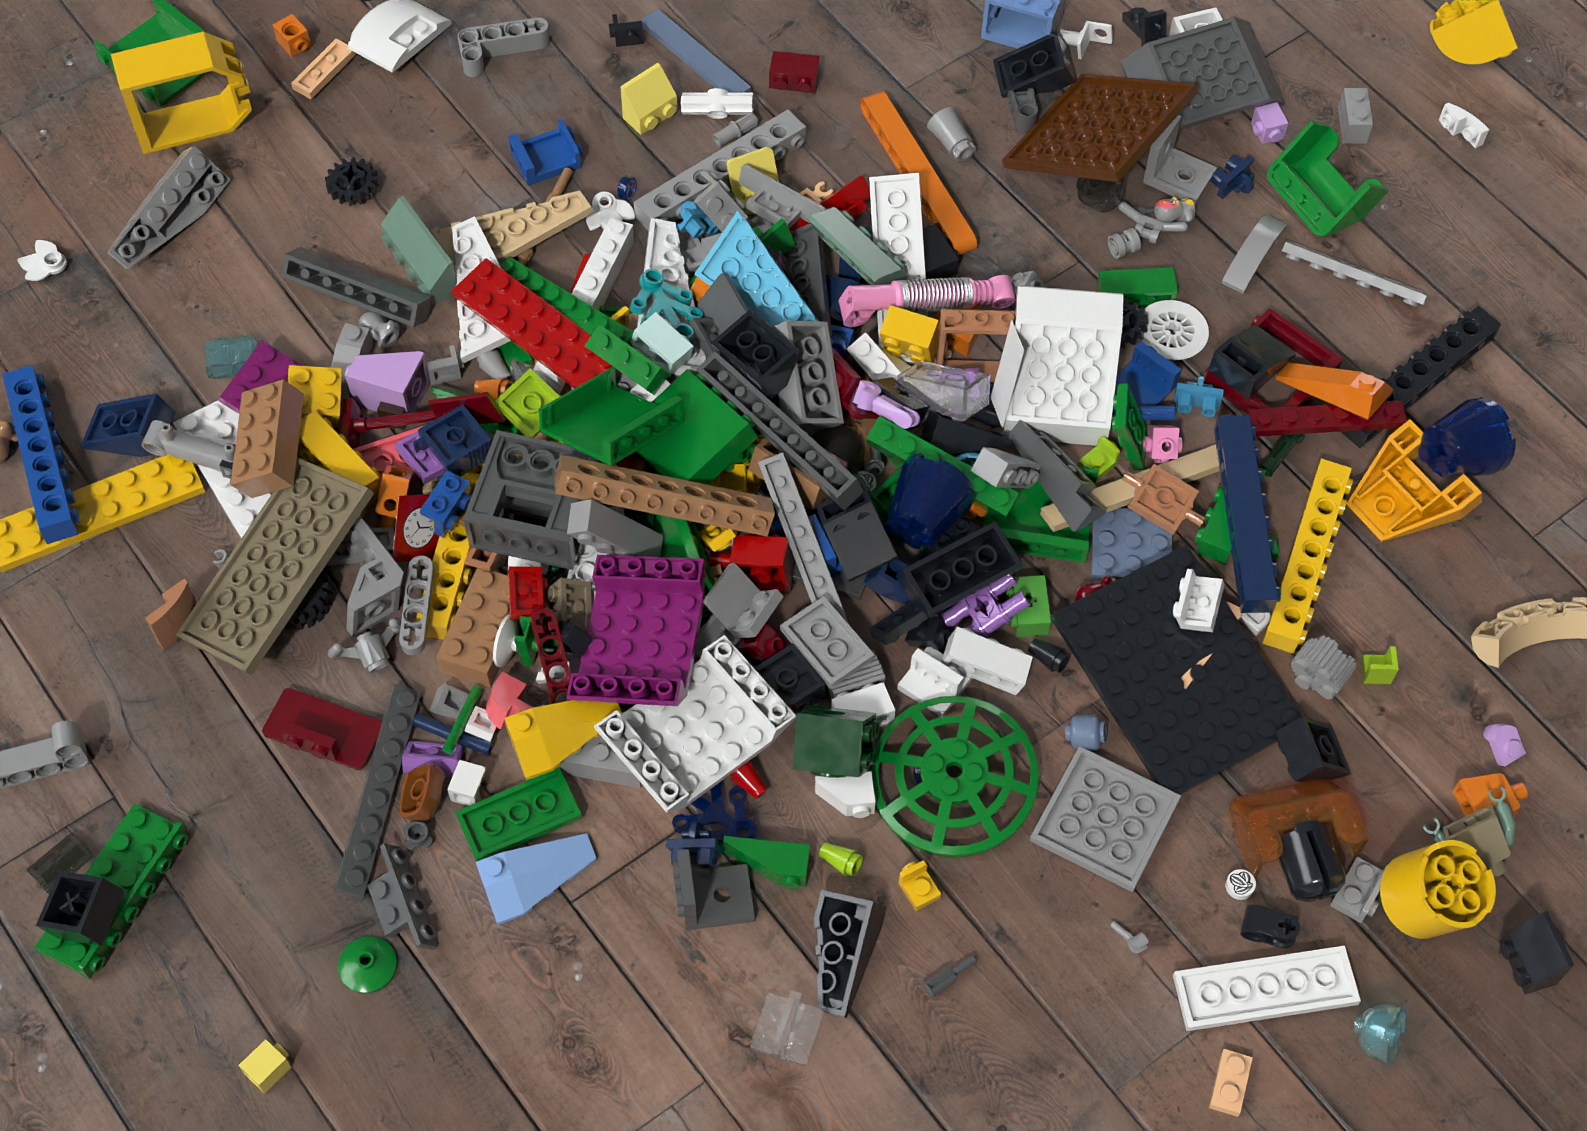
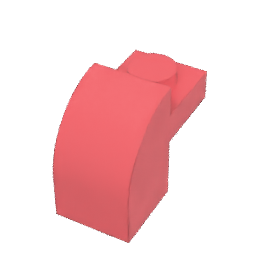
M503 671L493 684L486 704V713L489 720L499 729H502L504 726L505 717L534 708L521 701L527 684Z

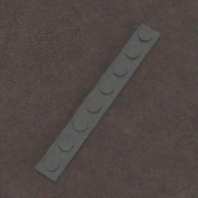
M396 683L391 689L333 890L359 900L365 894L400 770L402 756L407 745L421 692Z

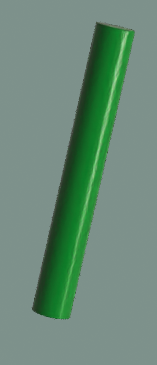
M474 685L442 748L445 753H453L483 692L480 686Z

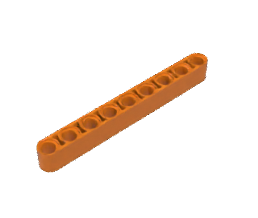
M881 91L861 98L860 106L863 115L899 173H919L921 208L931 225L936 224L939 230L946 234L948 244L952 250L955 249L958 255L977 249V240L973 231L887 94Z

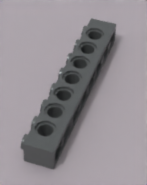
M716 351L696 369L707 381L710 388L715 387L722 394L725 402L731 401L739 410L738 414L740 416L746 414L755 424L754 428L783 453L786 458L843 510L849 507L864 492L857 478Z

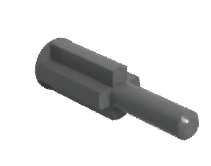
M971 955L952 969L947 966L923 982L925 991L933 998L956 982L957 975L977 963L976 957Z

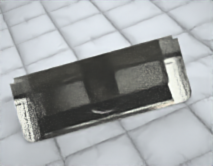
M72 832L26 871L47 893H50L59 871L75 873L91 860L94 855L85 843Z

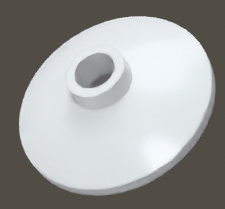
M510 614L501 622L494 642L493 661L495 666L500 668L509 662L514 652H518L514 639L515 635L519 636L518 620H511Z

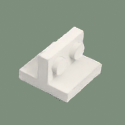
M927 647L924 652L918 648L912 655L909 671L899 682L897 689L920 703L937 697L960 696L973 678L961 674L951 666L947 667L942 664L944 654L933 649V647ZM941 703L926 708L938 716L944 717L954 703Z

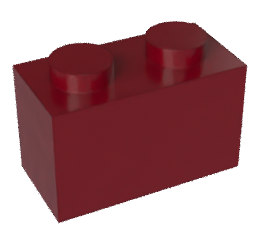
M773 51L769 70V88L816 93L820 56Z

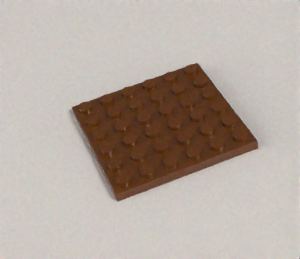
M1081 74L1076 79V82L1060 96L1002 159L1004 168L1119 182L1185 106L1190 103L1199 92L1196 83Z

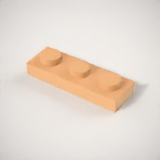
M335 39L291 83L292 89L312 99L356 55L355 52L348 49V45Z

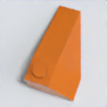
M1288 363L1276 375L1275 379L1365 419H1369L1393 392V388L1386 382L1363 372Z

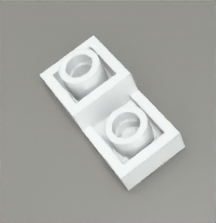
M1451 103L1444 105L1439 118L1442 126L1453 136L1462 133L1464 138L1474 148L1482 146L1489 129L1479 119L1464 109Z

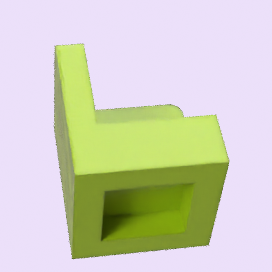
M1389 646L1385 655L1363 654L1361 665L1364 684L1392 683L1399 670L1396 646Z

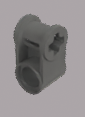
M1028 88L1027 91L1021 92L1009 90L1008 106L1012 113L1015 128L1019 132L1027 133L1037 122L1038 107L1033 88Z

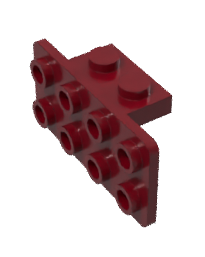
M832 348L841 404L854 419H878L879 414L858 408V404L853 403L859 383L864 379Z
M286 688L283 690L267 719L262 733L266 738L286 744L292 749L302 750L311 753L317 758L327 759L355 770H362L376 745L382 721L294 689Z

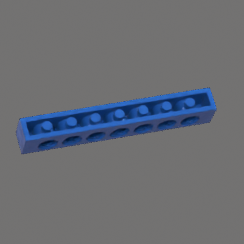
M33 365L3 373L2 376L39 530L47 544L79 535L76 524L80 523V518L76 508H72L71 505L75 503V498L71 488H67L66 485L71 482L66 468L62 469V464L66 462L62 450L57 449V445H60L61 442L56 429H52L56 422L52 411L47 409L51 407V402L47 392H43V389L47 388L42 373H36Z

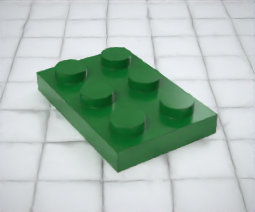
M1118 384L1117 395L1113 396L1116 417H1112V429L1114 433L1117 432L1120 447L1125 449L1126 460L1131 462L1134 470H1143L1145 467L1143 439L1146 436L1147 425L1129 384Z

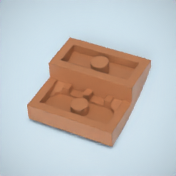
M185 578L162 594L165 600L164 605L145 617L158 645L163 650L167 649L179 638L175 634L197 604Z

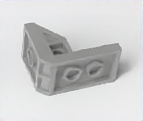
M360 515L348 531L346 543L349 554L352 557L356 556L361 563L347 606L346 630L352 637L398 612L403 582V571Z

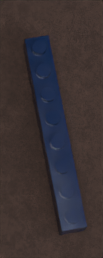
M1250 415L1218 416L1214 427V435L1240 613H1273L1276 603L1281 600V590L1275 583L1277 565L1276 562H1272L1271 557L1274 548L1273 540L1268 538L1270 519L1268 515L1265 516L1264 512L1266 494L1261 492L1263 474L1262 470H1258L1257 467L1259 449L1254 447L1256 429L1254 425H1251Z

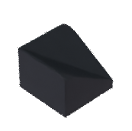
M559 621L558 627L566 651L582 657L592 642L591 637L577 625L566 621Z

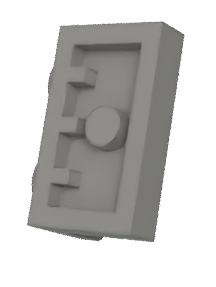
M1356 857L1346 875L1344 886L1337 892L1330 906L1362 923L1366 915L1372 917L1380 903L1375 898L1380 892V882L1384 870Z

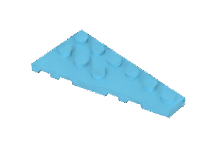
M737 211L695 272V275L711 286L721 273H727L747 309L753 311L771 327L786 320L818 321L740 211Z

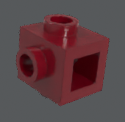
M764 624L756 637L743 638L738 649L750 658L752 664L758 666L785 649L787 641L779 635L778 630L770 627L768 624Z

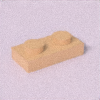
M1227 1049L1222 1050L1209 1104L1210 1109L1236 1117L1240 1115L1253 1057Z

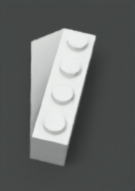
M866 332L846 349L873 381L893 377L930 406L920 426L926 422L929 411L937 412L955 397L895 355L887 352L886 349L875 343Z

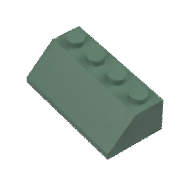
M404 196L398 198L381 223L383 235L380 238L385 248H391L393 251L392 254L397 264L405 267L408 279L411 282H416L418 291L432 297L431 304L434 306L453 296L451 290L457 284L454 265Z
M832 207L812 214L807 218L818 236L870 285L890 284L892 281L907 279L903 272L905 266L896 257L893 259L889 258L886 255L888 250L878 241L874 244L869 239L871 237L870 233L862 226L857 228L853 224L855 220L845 210L841 213L837 208Z

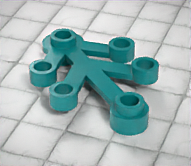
M656 269L646 270L640 276L639 284L642 289L638 296L632 299L630 311L637 315L643 314L647 305L646 300L652 293L655 302L648 314L642 317L640 325L655 312L660 315L662 311L672 327L692 342L693 328L681 323L674 312L686 315L689 323L693 318L703 317L701 309L689 306L693 298L692 292L666 283L663 274ZM665 293L677 297L676 300L666 297Z

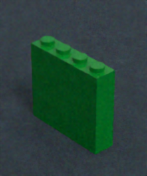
M688 369L651 402L660 405L675 395L683 398L684 422L634 453L658 475L708 485L748 448L758 436L752 429L755 424L746 414L740 416L738 414L739 410L731 401L728 400L725 403L723 401L724 397L715 387L709 389L707 387L709 384L700 374L694 376Z

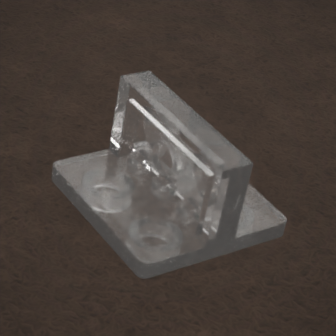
M793 990L790 991L788 999L769 993L750 1044L751 1050L806 1066L823 1017V1010L803 1004L802 993Z

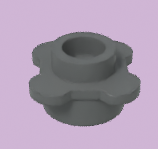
M415 821L403 827V833L406 836L404 845L407 850L411 851L421 846L428 848L432 845L433 840L429 834L431 829L429 822ZM420 834V837L416 838L415 835Z

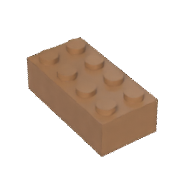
M284 379L242 392L230 485L250 498L294 486L304 393Z
M480 568L476 569L436 656L440 673L491 688L500 668L495 666L493 661L496 634L503 619L510 614L508 575Z

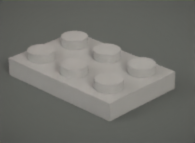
M825 596L780 625L782 633L792 644L794 643L809 662V665L812 666L830 689L874 660L875 654Z

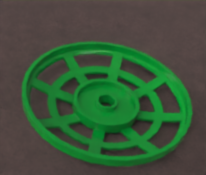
M944 696L922 701L898 715L886 727L876 744L877 760L875 766H872L870 769L872 772L875 805L882 819L892 832L904 842L920 851L949 858L970 857L985 853L1010 839L1022 827L1032 811L1037 796L1039 780L1038 763L1033 746L1017 722L1003 710L990 703L962 696ZM941 703L965 704L962 717L944 716L927 721L920 710ZM976 706L998 715L1015 732L1001 738L989 726L973 719ZM910 716L918 728L906 738L899 753L884 752V745L893 730ZM946 724H960L956 738L943 740L940 739L933 728ZM971 727L986 734L993 742L979 749L974 743L968 741ZM923 734L931 747L923 757L908 755L907 753L912 744ZM1019 742L1023 743L1029 759L1030 784L1013 779V762L1008 747ZM1000 751L1005 765V776L988 772L986 758ZM879 763L896 764V783L901 796L889 805H886L879 786ZM956 765L962 769V774L959 777H950L946 773L947 768ZM904 766L920 768L922 782L909 791L904 779ZM986 783L1002 788L996 800L988 808H985L979 798ZM1010 790L1027 796L1018 815L1006 828L999 832L991 816L1003 806ZM928 793L932 798L940 802L938 815H933L924 810L915 800ZM969 803L976 814L961 819L949 818L952 805ZM908 806L919 818L935 825L932 842L909 832L895 819L894 815ZM981 823L989 836L988 839L969 845H943L946 828H966Z

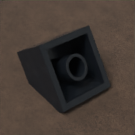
M1302 716L1276 731L1279 740L1278 747L1285 755L1289 765L1287 767L1288 773L1294 781L1311 785L1346 777L1351 774L1330 724Z
M1548 911L1507 931L1499 941L1501 953L1509 961L1513 969V978L1516 984L1521 986L1524 994L1557 985L1574 966Z

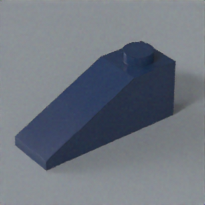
M895 559L867 573L863 585L885 598L903 604L911 601L899 581L902 570L908 567L905 563ZM946 609L942 610L940 613L936 615L941 616V614L944 613Z

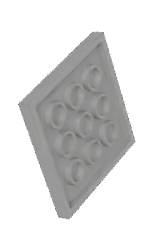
M1078 747L1029 841L1133 893L1181 795L1083 747Z

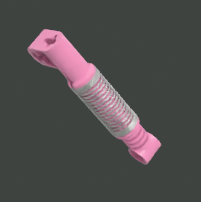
M998 275L989 280L977 281L969 277L927 280H896L890 284L848 286L838 302L843 324L847 327H856L866 323L875 310H888L890 305L911 312L941 311V309L967 310L972 309L976 305H991L992 308L1002 309L1013 305L1016 302L1010 276Z

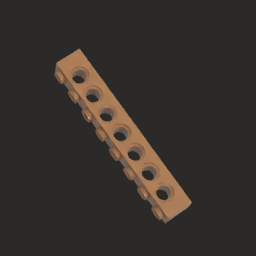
M564 455L560 456L554 478L555 494L583 500L592 499L598 503L762 536H768L775 514L770 497L613 465L610 466Z

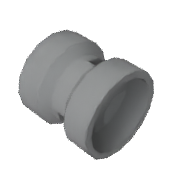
M1134 228L1124 230L1122 234L1115 233L1108 237V247L1112 256L1118 259L1124 257L1128 252L1135 253L1140 251L1141 241L1137 231Z

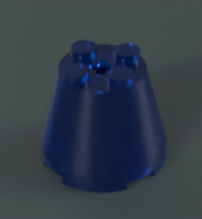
M1481 397L1463 401L1426 428L1422 435L1421 447L1418 450L1419 458L1421 461L1426 462L1428 467L1441 477L1462 476L1463 474L1466 476H1487L1504 470L1511 463L1516 448V439L1511 437L1510 428L1507 420L1510 418L1503 408L1491 399Z
M921 453L908 456L900 469L887 516V523L885 524L886 528L890 532L906 539V543L914 549L933 545L973 505L977 495L973 494L969 487L972 482L962 471L941 458L938 462L925 459Z

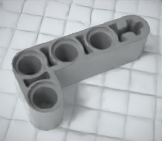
M530 18L462 29L458 33V43L464 73L469 77H478L483 74V58L546 48L550 44L548 22L543 18Z
M67 720L57 722L51 727L52 738L0 751V789L79 769L87 765L88 756L85 739L77 723Z

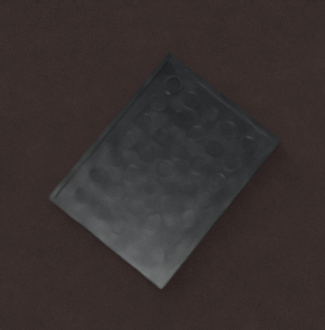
M1188 545L1052 613L1050 616L1051 621L1154 782L1179 795L1277 743L1279 740L1276 731L1302 717L1223 597H1221L1213 632L1180 628L1177 619L1174 618L1173 609L1175 602H1179L1180 599L1179 587L1181 579L1185 578L1187 569H1193L1198 577L1209 578ZM1212 654L1203 666L1197 664L1199 661ZM1190 669L1189 674L1193 680L1185 689L1181 677Z

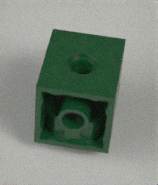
M811 705L798 712L796 715L792 769L810 771L811 774L821 777L842 778L849 776L859 778L876 764L877 749H873L874 738L878 737L880 726L879 721H876V713Z

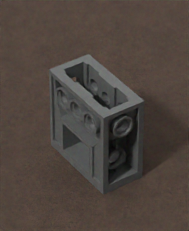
M496 430L463 518L469 547L573 570L582 544L577 541L578 539L567 534L571 503L585 500L555 494V474L561 455L599 463L601 461L565 444ZM515 454L521 455L523 458L516 457ZM510 513L548 522L546 527L510 520L508 517Z

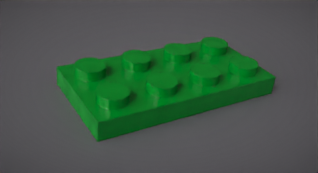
M560 767L455 811L456 818L476 862L511 850L582 819V814Z

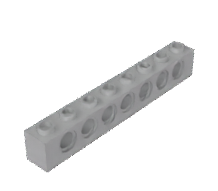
M787 109L634 201L635 218L648 231L651 218L670 222L683 219L680 215L682 204L687 201H694L710 186L700 175L703 170L708 175L713 172L730 189L731 184L726 165L729 159L764 147H770L773 150L775 161L780 160L784 155L800 148L805 143L806 126Z

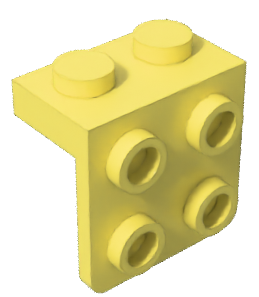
M764 147L727 161L726 165L733 196H736L745 206L742 210L745 214H755L746 209L747 201L755 192L739 184L741 167L744 164L779 182L773 150L770 147Z

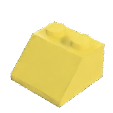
M656 63L620 86L623 119L640 135L648 130H652L657 124L666 118L672 117L677 112V95L659 63Z

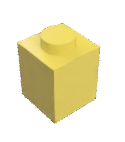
M266 1039L239 1064L244 1075L264 1094L291 1069L286 1059L289 1056L286 1050L278 1043L272 1046Z

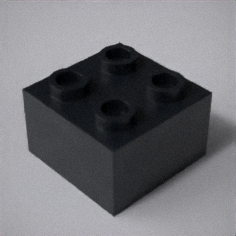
M59 871L36 926L58 939L102 946L125 891L103 877Z

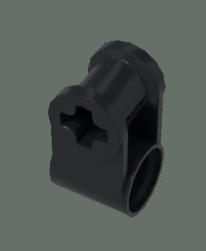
M1248 905L1245 910L1240 935L1253 942H1262L1286 949L1295 943L1300 931V924L1290 914L1273 911L1260 905ZM1282 928L1287 929L1288 935L1283 934Z

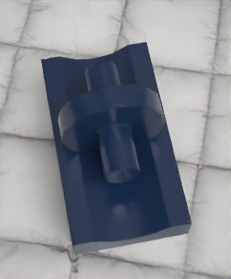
M1233 155L1225 165V169L1230 171L1229 173H1226L1221 168L1213 172L1211 182L1219 188L1217 196L1223 199L1232 190L1236 193L1243 192L1248 194L1254 189V176L1250 174L1249 166L1254 162L1253 158L1248 156L1242 160Z
M693 822L690 830H683L682 839H666V848L671 851V865L672 862L678 861L677 850L689 849V856L698 855L697 865L704 869H714L717 856L724 855V846L718 845L717 840L711 838V831L703 830L700 822Z

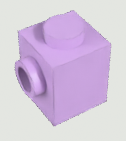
M1277 102L1255 107L1251 121L1253 133L1255 136H1258L1262 144L1278 142L1284 139L1289 124Z

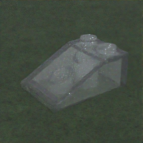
M920 361L897 375L898 382L939 413L950 416L956 421L967 420L989 404V374Z

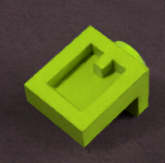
M1101 436L1098 438L1097 446L1078 461L1077 466H1086L1098 470L1097 482L1117 466L1120 450L1113 441Z

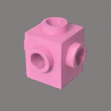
M1148 425L1147 436L1143 439V451L1146 452V456L1154 459V463H1166L1170 459H1178V453L1182 451V438L1179 437V428L1174 425Z

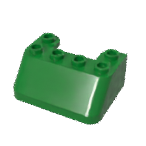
M1311 120L1268 169L1267 178L1270 184L1315 235L1328 237L1361 221L1389 190L1376 179L1366 180L1355 190L1328 160L1339 147V135L1330 125Z

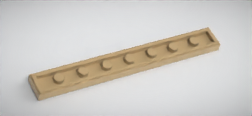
M1216 445L1158 465L1185 483L1220 471ZM1150 469L1141 471L1134 475L1142 479V477L1145 476ZM1119 479L1095 488L1089 495L1107 513L1129 505L1134 497L1135 487ZM1054 503L1041 508L1040 515L1053 532L1069 527Z

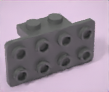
M721 273L698 302V308L702 310L703 318H693L688 324L693 328V335L704 352L706 359L715 352L711 342L748 311L727 273Z

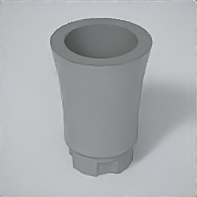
M954 107L940 110L929 120L927 128L940 140L957 162L969 159L976 151V147L972 143V139L965 130Z

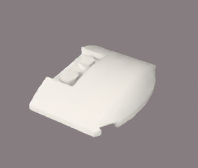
M388 0L373 8L359 21L351 34L348 49L393 73L447 29L452 22L413 0Z

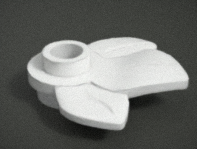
M600 192L592 200L593 213L586 216V223L590 231L600 226L604 229L610 218L619 221L635 219V213L626 201L617 200L609 192ZM602 200H607L609 204L603 206L600 204V202Z
M44 240L36 241L35 254L21 257L17 260L22 269L27 271L25 279L30 281H39L50 274H58L67 266L65 256L57 251L56 245Z

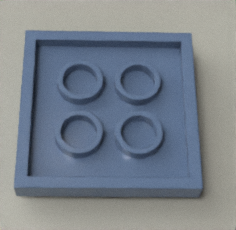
M1118 508L1105 513L1092 522L1091 580L1102 581L1104 576L1109 575L1117 581L1171 553L1172 534L1131 509Z

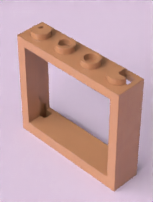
M941 309L935 371L980 368L981 382L994 386L1000 361L944 360L947 333L1007 335L1011 320L1015 326L1016 312ZM937 378V383L942 386V379ZM947 378L948 386H952L951 378ZM956 378L957 387H961L960 378Z

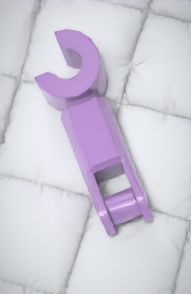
M866 380L860 381L853 403L858 404V408L873 411L904 429L919 424L920 416L916 411L902 406L884 395L880 396L881 389L877 384Z

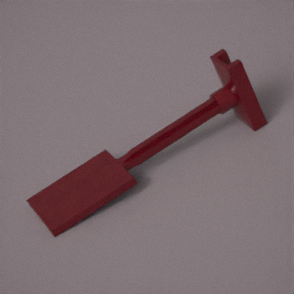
M488 392L429 400L428 405L432 411H420L370 419L363 417L362 409L353 398L343 399L339 434H342L347 439L349 446L354 449L359 447L360 433H367L374 429L434 421L439 417H443L444 414L447 415L448 412L455 410L462 404L479 425L504 422L505 417Z

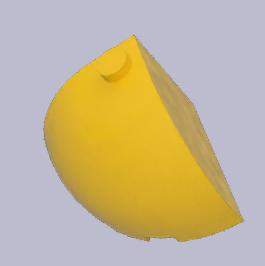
M1454 0L1450 4L1445 2L1437 10V18L1430 21V31L1438 48L1448 58L1459 63L1482 64L1499 57H1506L1513 50L1518 49L1499 0Z

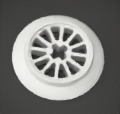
M1163 300L1145 308V314L1148 317V331L1143 333V339L1140 341L1147 346L1153 347L1164 358L1170 360L1187 359L1196 355L1205 347L1209 337L1208 324L1204 316L1191 305L1176 300Z

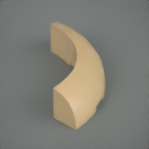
M1573 597L1572 602L1558 603L1552 598L1523 603L1500 611L1496 619L1490 622H1482L1471 635L1473 650L1486 664L1499 668L1501 663L1511 654L1536 643L1558 639H1587V597Z

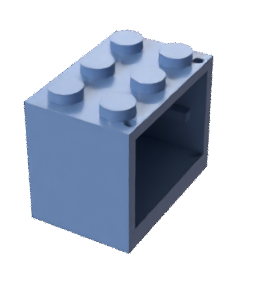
M985 0L981 39L1018 49L1055 31L1058 32L1061 25L1064 0Z

